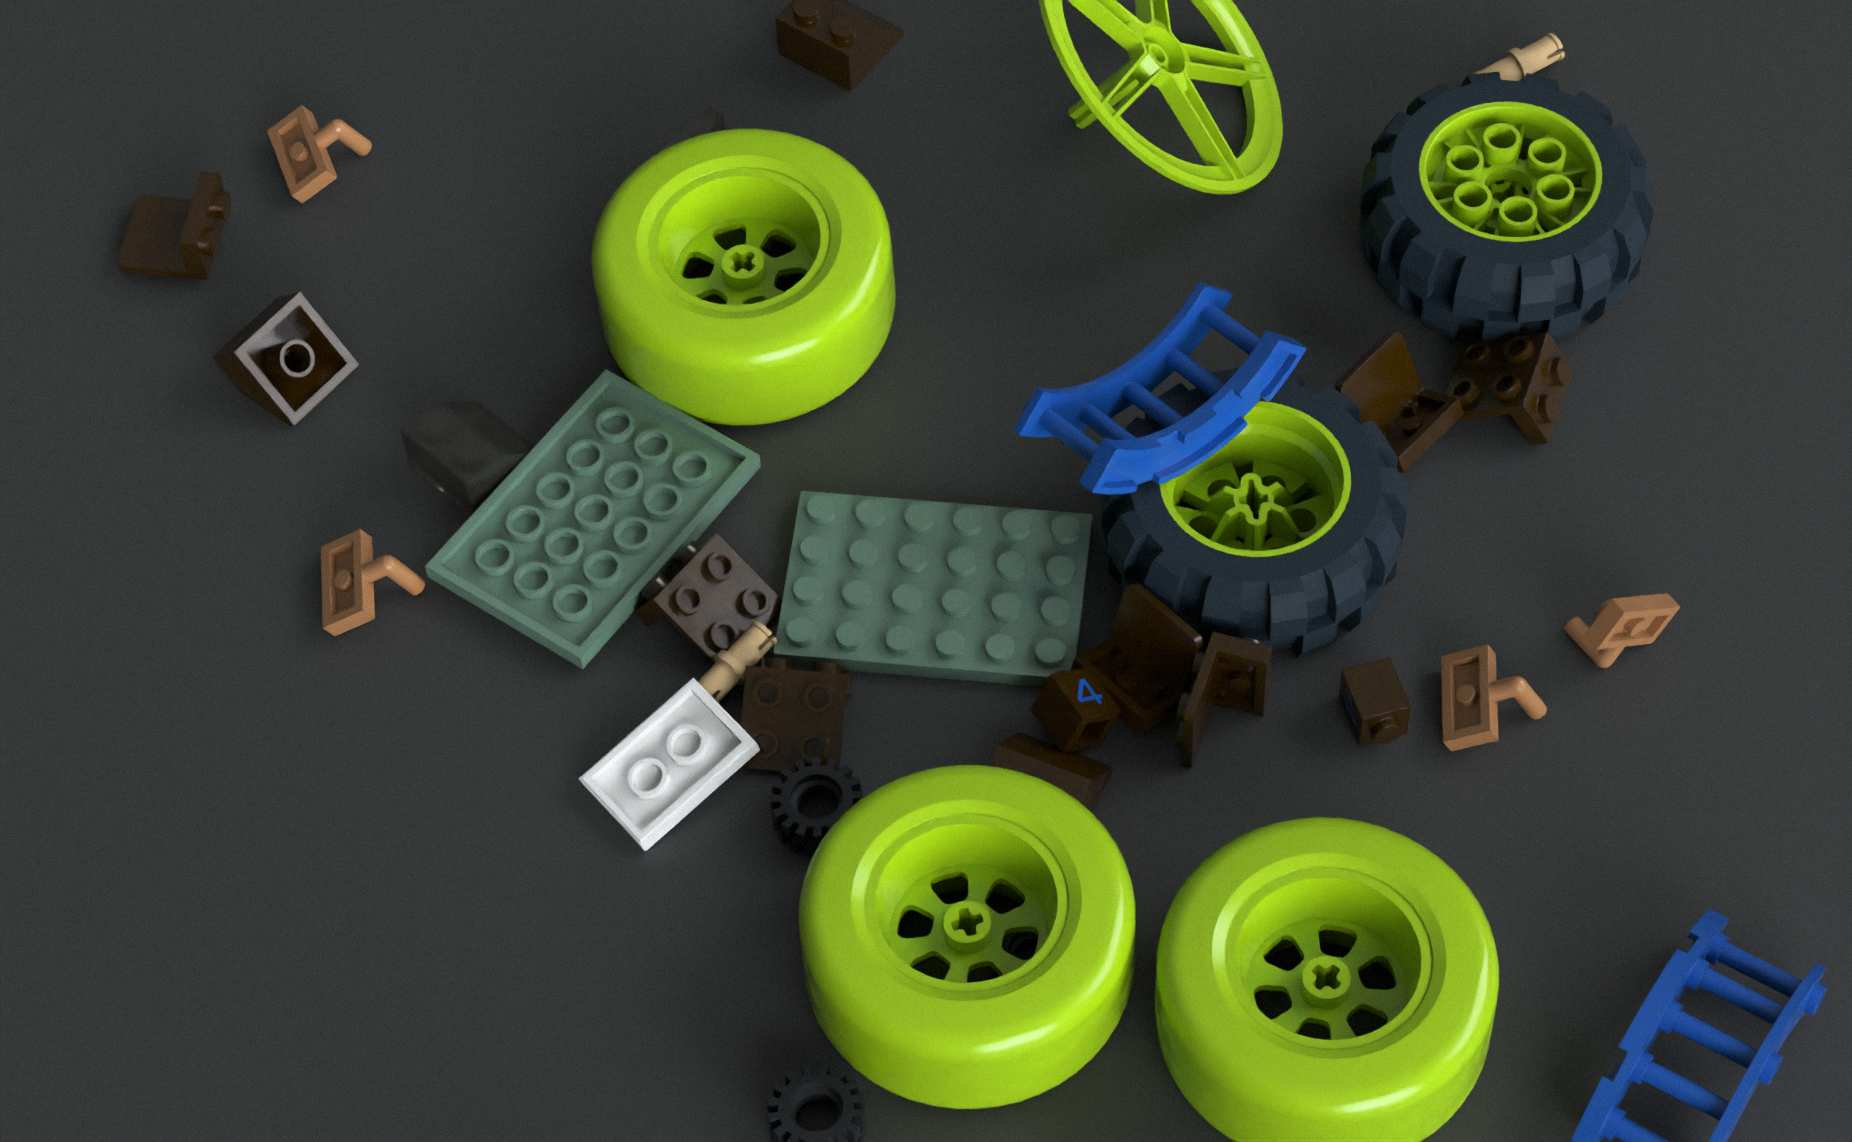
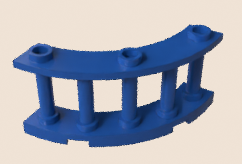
M1198 282L1192 293L1186 298L1179 312L1161 333L1137 355L1120 367L1100 378L1074 387L1060 389L1037 387L1032 397L1024 405L1022 415L1013 431L1020 436L1035 438L1056 437L1088 462V466L1079 483L1092 493L1112 495L1136 492L1138 484L1153 480L1158 485L1186 473L1223 448L1248 425L1243 417L1258 401L1263 398L1269 402L1293 372L1307 348L1294 338L1270 331H1265L1260 339L1223 312L1233 294L1225 289ZM1211 328L1249 355L1226 384L1189 357ZM1174 371L1210 397L1202 406L1186 417H1182L1151 393L1153 389ZM1135 405L1165 429L1136 438L1111 418L1130 406ZM1091 428L1103 437L1100 445L1086 436L1081 430Z
M1709 909L1688 934L1687 938L1693 940L1690 949L1686 953L1679 949L1675 951L1647 995L1618 1046L1619 1049L1627 1052L1622 1064L1615 1063L1608 1078L1602 1076L1571 1141L1601 1142L1604 1138L1611 1141L1616 1137L1624 1142H1671L1625 1118L1626 1111L1619 1108L1631 1083L1634 1082L1640 1085L1644 1081L1717 1119L1719 1123L1709 1142H1727L1759 1082L1769 1086L1783 1059V1056L1777 1054L1792 1029L1805 1012L1812 1016L1816 1013L1828 988L1820 983L1827 967L1816 963L1805 978L1801 980L1728 943L1730 937L1722 933L1729 918ZM1720 962L1790 999L1784 1007L1710 969V963L1716 966ZM1690 988L1696 991L1698 988H1701L1772 1024L1773 1026L1759 1050L1682 1011L1683 1005L1678 1002L1687 989ZM1673 1030L1746 1068L1747 1071L1731 1100L1728 1101L1653 1062L1654 1055L1648 1052L1660 1031L1670 1034Z

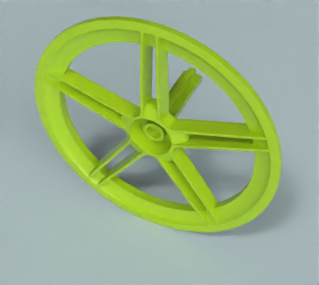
M1038 0L1044 25L1053 49L1071 83L1082 98L1068 109L1069 117L1075 119L1078 128L1084 129L1098 119L1122 145L1145 164L1181 185L1205 193L1235 194L1243 192L1262 181L1273 169L1279 157L1283 137L1282 112L1278 90L1258 40L1232 0H1190L1216 32L1227 52L1180 42L1171 30L1167 0H1135L1136 16L1116 0H1067L1128 52L1130 58L1128 63L1097 87L1085 70L1074 48L1066 26L1062 0ZM1191 79L1242 87L1247 113V130L1244 144L1237 157H1235ZM1150 85L1156 86L1163 94L1206 166L1192 164L1164 152L1136 132L1120 115ZM1119 101H1121L1114 109L1112 108Z

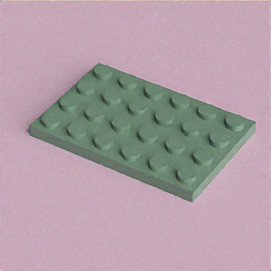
M606 369L425 565L427 577L574 665L584 669L644 601L645 598L640 594L642 590L660 573L666 576L675 565L672 561L675 555L690 541H696L759 470L761 467L760 455Z
M801 491L776 634L778 642L774 646L773 656L774 658L791 659V666L811 668L812 661L842 664V670L1041 687L1045 679L1051 674L1060 670L1070 671L1074 658L1078 654L1093 514Z

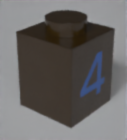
M1387 657L1342 669L1339 698L1358 745L1362 746L1373 742L1379 744L1388 743L1397 739L1400 735L1407 734L1411 705L1391 658Z
M1089 667L1071 671L1060 670L1051 674L1043 682L1042 690L1031 707V711L1062 753L1101 746L1121 713L1120 708Z

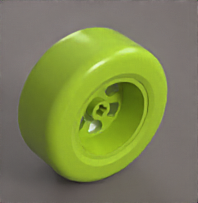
M755 128L721 130L683 140L657 153L636 168L611 195L596 226L591 255L592 277L605 340L613 358L632 384L696 420L721 425L753 426L784 421L806 414L832 401L854 385L874 363L887 340L895 311L896 289L890 227L884 208L875 190L856 167L831 149L807 138L776 130ZM773 240L789 245L791 252L773 258L762 251V249L771 250L770 245ZM706 261L714 265L712 273L708 277L686 278L695 268ZM805 274L798 283L785 292L775 287L778 278L782 275ZM715 294L723 298L727 303L726 305L717 304L702 299Z
M953 765L918 771L895 779L856 802L831 826L810 860L802 885L798 914L805 985L809 1001L816 1019L830 1043L856 1071L874 1084L911 1101L951 1109L1000 1107L1035 1097L1066 1081L1094 1058L1115 1030L1127 1005L1135 968L1136 903L1133 884L1123 856L1107 829L1090 810L1062 789L1037 777L1002 767ZM968 890V896L965 900L953 904H945L937 896L952 891ZM993 892L1009 897L1022 905L1007 913L999 914L986 904L990 893ZM910 910H914L933 920L931 933L928 936L906 939L898 935V928L903 916ZM1030 931L1038 935L1034 956L1029 960L1019 959L1002 948L1004 939L1009 933ZM931 956H936L949 965L950 969L944 980L925 975L912 967ZM991 966L1000 975V977L968 983L969 972L979 967Z
M1331 817L1297 818L1254 829L1233 839L1207 857L1189 875L1177 892L1167 912L1160 932L1156 963L1155 1021L1161 1052L1172 1078L1192 1107L1210 1125L1235 1142H1421L1443 1126L1461 1107L1475 1086L1483 1069L1489 1049L1499 991V963L1494 937L1480 903L1460 876L1440 857L1402 834L1363 821ZM1320 943L1336 944L1352 949L1345 957H1334L1324 954L1320 949ZM1291 946H1295L1303 958L1302 962L1291 971L1280 969L1264 960L1270 955ZM1377 961L1394 977L1396 986L1389 990L1367 989L1363 986L1358 973ZM1261 990L1283 991L1290 1000L1291 1008L1280 1016L1269 1019L1258 1009L1254 994ZM1364 1009L1383 1017L1387 1024L1373 1032L1356 1037L1347 1020L1357 1010ZM1305 1023H1315L1326 1026L1329 1029L1331 1040L1310 1038L1297 1033Z

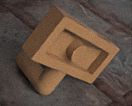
M303 105L267 130L290 194L302 204L338 178L327 151L329 145L339 140L360 156L367 155L372 148L370 140L341 119H334L319 130L313 113Z
M361 529L321 546L323 629L333 636H337L374 620V581L387 576L412 595H418L423 591L425 580L392 555H383L373 560L372 537Z
M1668 593L1611 598L1601 604L1593 615L1595 621L1590 628L1577 616L1565 625L1564 631L1598 667L1608 668L1614 663L1625 647L1652 644L1679 610L1680 606Z
M1488 644L1441 656L1443 743L1451 752L1499 740L1497 701L1514 698L1526 714L1534 720L1540 719L1545 715L1547 711L1545 703L1523 677L1512 676L1497 680L1496 653Z

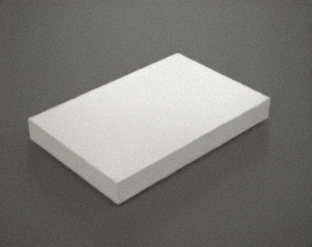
M692 678L578 779L646 852L761 749L719 703Z

